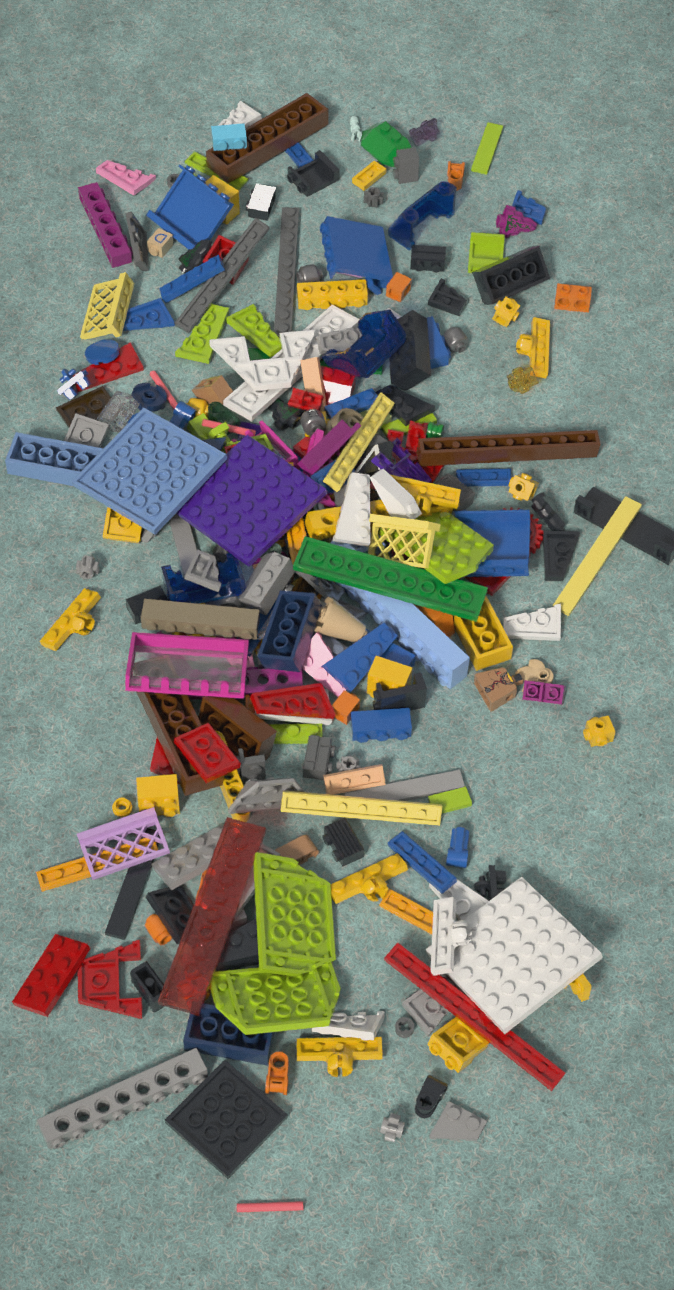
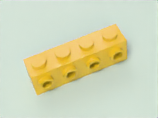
M366 279L297 283L298 309H328L331 305L338 308L367 306Z

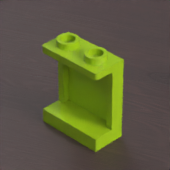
M471 232L468 273L503 259L505 235Z

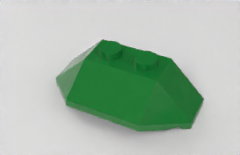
M387 121L376 123L362 131L361 146L384 165L395 167L393 157H396V151L412 148L408 139Z

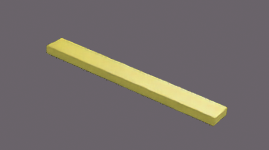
M383 393L377 396L360 422L361 427L351 436L323 479V482L336 492L341 489L395 404Z
M625 496L553 604V607L554 605L561 604V613L570 616L641 509L642 504Z
M283 790L280 811L440 826L442 805Z

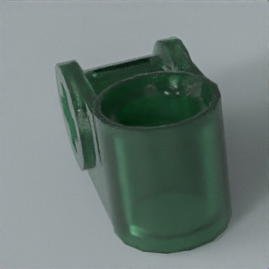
M212 402L208 405V420L220 423L226 422L233 426L241 425L239 417L223 406L222 403Z

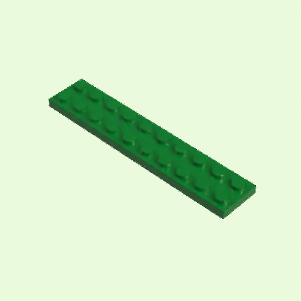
M306 536L293 564V570L475 622L478 621L488 587L459 579L444 584L427 570Z

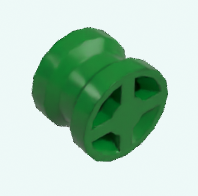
M429 422L426 438H441L444 425H435L434 422Z

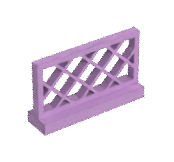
M154 807L77 833L92 880L170 853ZM156 826L157 830L154 835L145 833L147 827ZM135 833L138 836L132 842L125 839L128 834ZM142 836L151 839L147 847L138 844ZM114 839L119 842L115 849L106 846L108 841ZM155 841L163 844L164 847L158 851L151 849ZM123 843L131 846L127 854L119 851ZM93 846L99 848L95 856L87 853L86 849ZM135 848L144 851L142 856L138 858L131 855ZM103 850L112 853L108 861L99 858ZM116 855L125 858L123 862L118 865L112 863ZM96 862L105 864L103 870L94 873L93 867Z

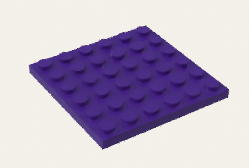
M246 435L226 454L227 460L176 514L250 567L327 494V490L258 441Z

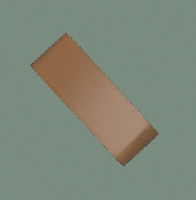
M307 834L275 849L276 852L280 853V856L293 858L298 861V865L307 862V859L312 856L315 858L319 854V850Z

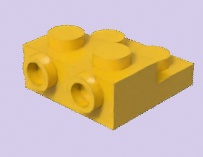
M107 507L103 539L140 544L143 527Z
M455 1017L433 1033L427 1045L433 1055H439L445 1061L448 1069H454L459 1073L472 1063L474 1057L488 1047L489 1042Z

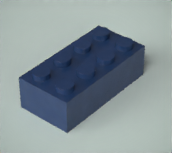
M280 590L257 656L264 668L293 672L301 671L322 608L316 594Z
M192 1002L183 1040L184 1051L197 1048L200 1054L268 1066L275 1032L245 1035L215 1005Z

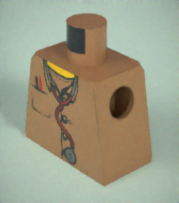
M505 668L477 673L474 677V685L490 712L514 699L517 693L516 686L523 684V679L519 673L510 676Z

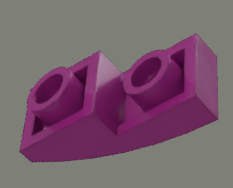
M525 680L522 700L563 705L566 686Z

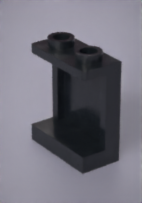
M319 150L315 152V160L296 170L289 166L287 179L291 184L294 183L297 186L299 193H303L308 197L339 181L340 169Z
M422 673L414 674L413 685L383 691L381 684L376 683V690L373 691L375 701L372 702L374 710L410 708V711L425 708L427 687Z

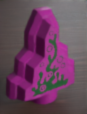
M506 205L503 213L498 214L496 218V227L499 228V234L505 235V238L518 235L520 232L528 233L534 231L537 227V223L528 217H524L522 212L517 211L514 206Z

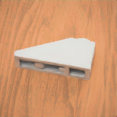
M384 469L370 477L390 517L415 519L422 514L414 497Z

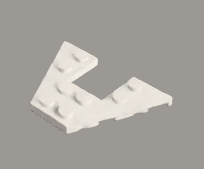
M315 330L280 333L283 358L250 361L245 336L211 339L209 344L255 391L290 388L301 367L300 360H304L313 341Z

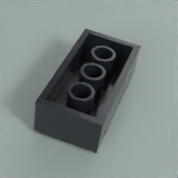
M540 246L528 247L472 272L484 305L495 304L499 300H504L505 296H513L550 279Z
M411 310L387 326L391 384L402 390H409L431 376L427 318L414 310Z

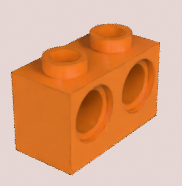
M557 283L554 309L589 313L592 287Z

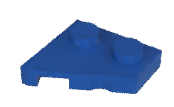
M517 190L512 206L517 211L522 212L524 217H528L535 223L542 225L546 208L537 204L532 198H525L522 196V192Z

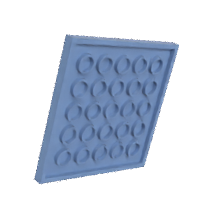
M143 408L75 477L72 484L75 488L156 535L227 460V455Z

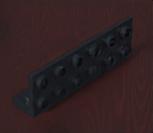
M592 487L585 497L581 495L577 497L573 513L604 529L621 502ZM638 512L621 539L669 566L674 559V531Z

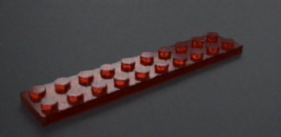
M227 817L160 994L159 1005L197 1016L200 1015L254 867L255 853L259 852L266 834L265 827Z

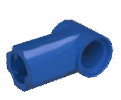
M181 400L174 409L173 417L169 422L184 430L187 423L194 418L197 410Z
M464 827L452 829L446 866L466 868L469 831Z

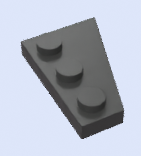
M132 211L125 213L134 255V264L141 271H149L147 232Z

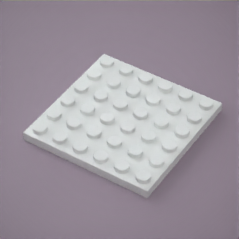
M520 877L465 919L471 927L472 935L470 937H472V940L467 945L455 948L453 972L446 974L506 1034L601 960L603 956L523 877ZM432 945L426 949V953L430 958Z

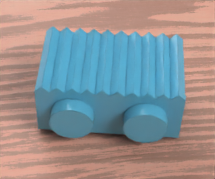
M244 123L211 126L214 151L247 148Z

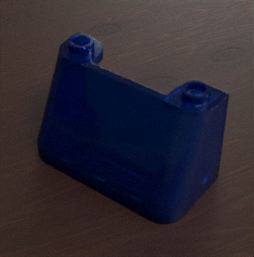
M446 181L435 185L406 208L388 227L389 237L410 251L412 245H415L413 229L430 215L436 219L441 216L450 219L454 215L457 187Z
M390 309L365 313L358 321V329L362 336L344 352H338L335 349L326 351L321 356L325 363L332 368L360 379L369 378L406 340L404 329Z
M227 553L226 561L218 563V581L221 583L219 592L184 579L185 577H182L181 570L174 572L171 565L161 566L163 585L167 598L173 602L201 604L241 595L245 591L246 586L238 559L232 554Z

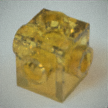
M517 367L512 370L511 374L507 375L509 388L514 392H520V394L530 391V387L538 384L532 367Z

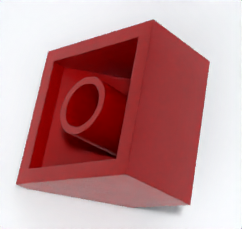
M321 366L326 405L353 395L356 386V373Z

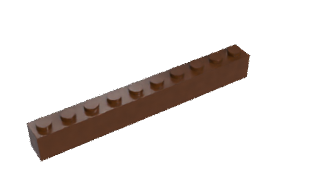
M598 430L421 438L418 440L416 453L420 466L595 458L598 455L601 444Z

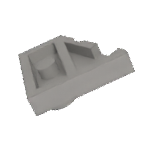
M197 550L184 579L219 592L221 583L218 581L219 573L216 567L215 556Z

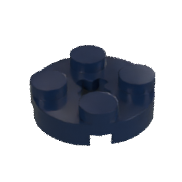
M140 383L133 388L131 402L139 411L145 408L155 412L165 408L167 394L162 387L158 385L156 387L151 386V383Z

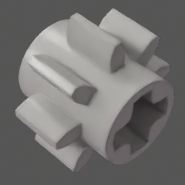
M84 556L82 561L77 560L76 573H79L81 578L91 579L94 574L98 575L99 562H96V559L92 556Z
M352 755L342 756L341 762H337L338 772L361 768L359 766V759L355 760Z
M391 1113L389 1118H383L380 1133L385 1134L384 1140L395 1142L396 1137L402 1138L405 1122L400 1121L401 1115Z

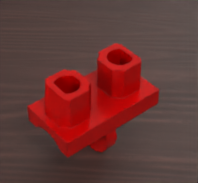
M293 388L288 406L306 411L310 409L320 411L324 396Z
M410 421L405 448L417 450L418 440L426 438L428 423Z

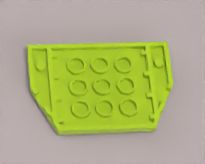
M449 512L432 513V516H418L414 519L441 524L440 531H435L430 563L428 565L429 569H424L444 584L476 572L478 565L484 562L486 557L493 552L494 544ZM379 527L378 534L382 537L385 533ZM397 530L391 534L393 540L399 536ZM411 531L405 536L408 543L414 538ZM426 533L420 538L423 544L427 542L428 534ZM402 540L397 544L399 550L405 546ZM417 542L411 546L414 553L420 548ZM407 550L404 554L410 557V554ZM423 553L417 556L421 564H423L424 559Z
M256 852L253 855L259 972L298 977L313 969L324 966L323 964L335 961L330 883L318 877L313 871H307L298 865L299 862L293 858Z
M332 962L323 964L324 966L313 969L298 977L259 972V968L208 972V982L215 1007L245 1035L330 1026L341 990Z

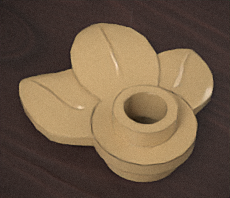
M537 659L529 660V666L521 667L515 673L521 675L523 682L527 680L551 684L554 679L553 672L545 668L543 662Z

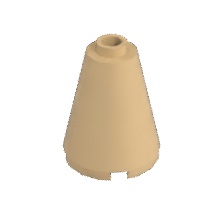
M327 597L324 602L327 604L321 608L314 629L315 633L319 632L322 635L356 642L367 634L366 626L333 598Z

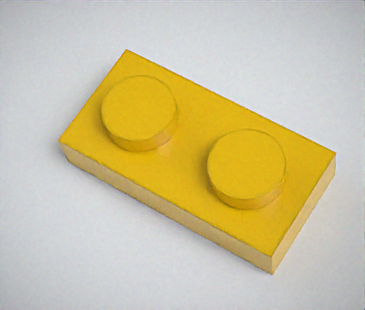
M373 161L352 178V183L365 191L384 176L387 169Z

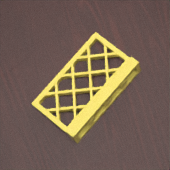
M126 272L120 273L119 279L93 286L80 335L81 339H91L108 334H113L115 337L122 335L135 284ZM104 289L101 293L98 294V290ZM110 292V294L103 300L102 298ZM105 305L107 306L103 311L99 312ZM97 313L98 315L91 321V318ZM103 318L104 320L96 326L95 324ZM92 327H95L91 332L87 333Z
M370 514L369 521L373 522L368 554L374 555L375 549L379 546L381 553L377 557H385L384 559L409 566L429 569L428 565L430 563L435 531H440L441 524ZM379 527H381L385 533L380 539L378 537ZM397 530L399 536L393 540L391 534ZM411 531L414 538L408 543L405 536ZM426 533L428 534L427 542L423 544L420 538ZM388 538L390 545L384 548L382 542ZM402 540L405 546L399 551L397 544ZM417 542L420 548L414 553L411 546ZM393 548L396 555L390 559L388 552ZM408 550L410 557L405 561L402 555ZM421 553L424 555L423 564L419 563L417 556Z

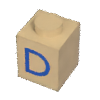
M158 228L147 241L148 252L153 256L163 258L173 246V234Z

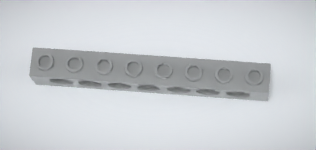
M197 1048L192 1049L37 1119L39 1129L48 1149L52 1147L58 1149L72 1138L77 1140L84 1137L86 1132L92 1129L100 1130L104 1128L107 1122L112 1120L120 1121L129 1112H140L151 1102L159 1103L171 1093L179 1094L186 1089L185 1087L191 1084H201L208 1077L207 1068ZM181 1071L188 1072L186 1076L178 1075ZM161 1080L169 1081L166 1085L159 1084ZM144 1088L149 1090L146 1094L139 1093ZM121 1098H129V1101L126 1103L119 1102ZM101 1107H109V1110L106 1112L99 1111ZM81 1116H89V1119L86 1121L79 1120ZM61 1125H69L68 1129L64 1131L59 1130Z

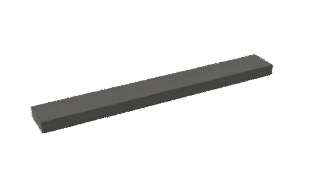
M257 218L252 221L222 260L225 270L206 281L176 320L175 326L188 334L193 330L269 231L270 227Z

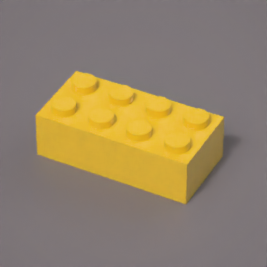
M487 596L485 597L477 622L453 615L455 631L476 671L512 658L513 646Z

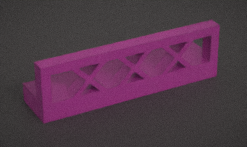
M341 420L297 464L309 476H312L361 425L357 422L350 428Z

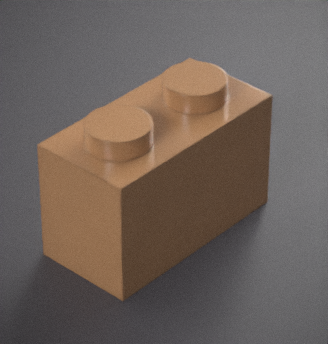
M220 375L203 379L192 389V392L198 399H204L208 405L214 407L217 404L223 405V400L233 390L223 376Z

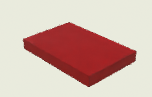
M209 723L174 738L176 746L205 783H209L241 766L240 761Z

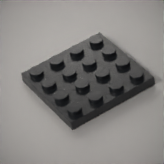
M224 1060L165 1119V1123L223 1176L229 1179L288 1118V1114Z

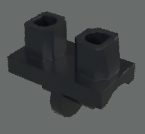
M495 865L488 866L489 872L486 873L487 881L485 876H480L479 881L474 884V890L480 892L482 897L487 896L486 891H488L489 901L506 889L497 888V884L506 883V871L495 870Z

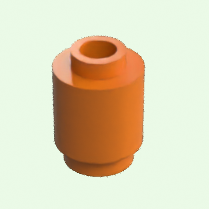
M152 914L146 919L145 928L155 943L162 946L172 940L171 935L158 915Z

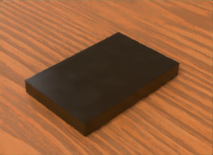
M101 386L56 407V411L69 428L75 413L101 422L120 413V408L106 389Z

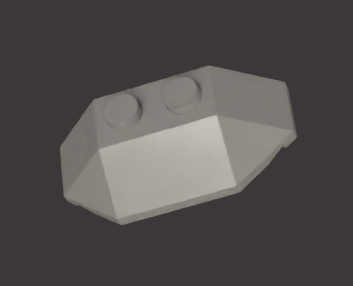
M269 777L265 780L251 779L240 790L228 812L229 814L280 809L283 790L305 791L294 778Z

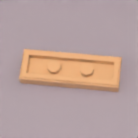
M319 357L300 360L305 390L324 396L320 412L324 411V407L327 405Z
M382 764L323 775L326 794L329 795L386 785Z

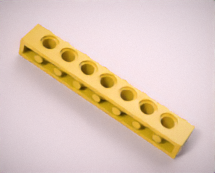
M382 500L370 501V514L390 516ZM434 504L431 505L430 513L427 516H432V513L449 512L452 514L453 508ZM341 506L307 512L305 527L310 538L317 540L333 538L336 532L337 521L340 517ZM370 522V531H372L373 522Z

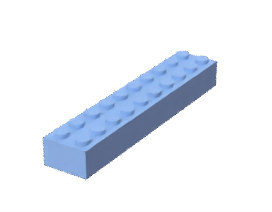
M330 542L331 544L355 550L347 543ZM335 582L345 589L348 596L352 600H356L362 610L368 612L377 624L385 623L398 635L396 639L400 646L416 655L415 660L420 661L428 673H433L442 686L452 689L467 677L470 657L415 605Z

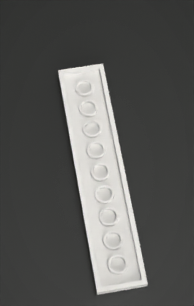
M331 305L303 330H315V336L304 359L319 357V360L327 355L319 354L318 335L338 330L344 331L351 327L357 328L360 325V319ZM282 349L277 354H275L271 359L283 358L284 355ZM300 367L293 384L303 376L302 367ZM245 381L223 400V405L252 422L289 388L255 391Z

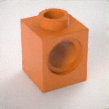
M396 272L387 284L386 296L401 303L411 289L412 279Z
M343 690L332 705L336 714L334 718L347 725L351 720V712L360 709V699L355 694Z

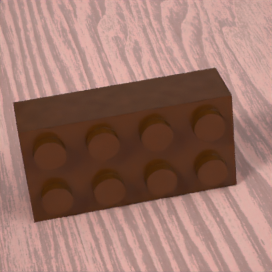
M203 697L198 715L201 725L209 723L215 731L222 733L228 748L237 756L238 749L242 748L244 758L264 755L266 761L270 757L277 733L273 727L260 719L235 698Z

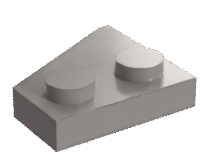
M448 1101L429 1138L433 1140L449 1139L477 1142L487 1121Z

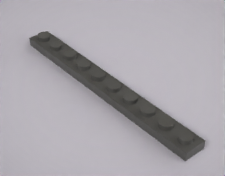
M282 207L274 332L279 339L280 333L292 332L299 208Z

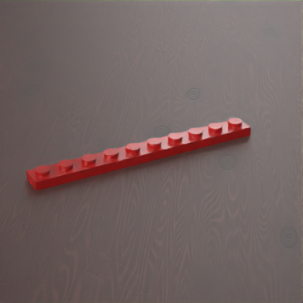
M398 942L384 957L385 962L549 1090L553 1091L566 1073L514 1032L510 1030L504 1034L469 997L442 976L433 975L428 965Z

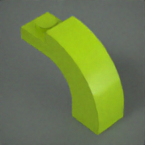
M204 413L188 422L187 430L200 440L226 437V442L231 441L227 436L229 426L226 422L215 428L202 426V420H208Z

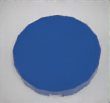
M100 340L86 348L85 357L90 364L99 365L98 362L106 364L118 357L120 348L115 340Z

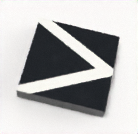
M391 441L367 447L357 463L355 473L367 474L371 477L381 469L373 464L371 460L379 452L390 459L394 444Z

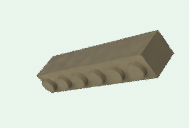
M144 599L141 614L142 629L204 634L206 636L214 635L225 638L235 637L245 640H257L260 621L258 609Z

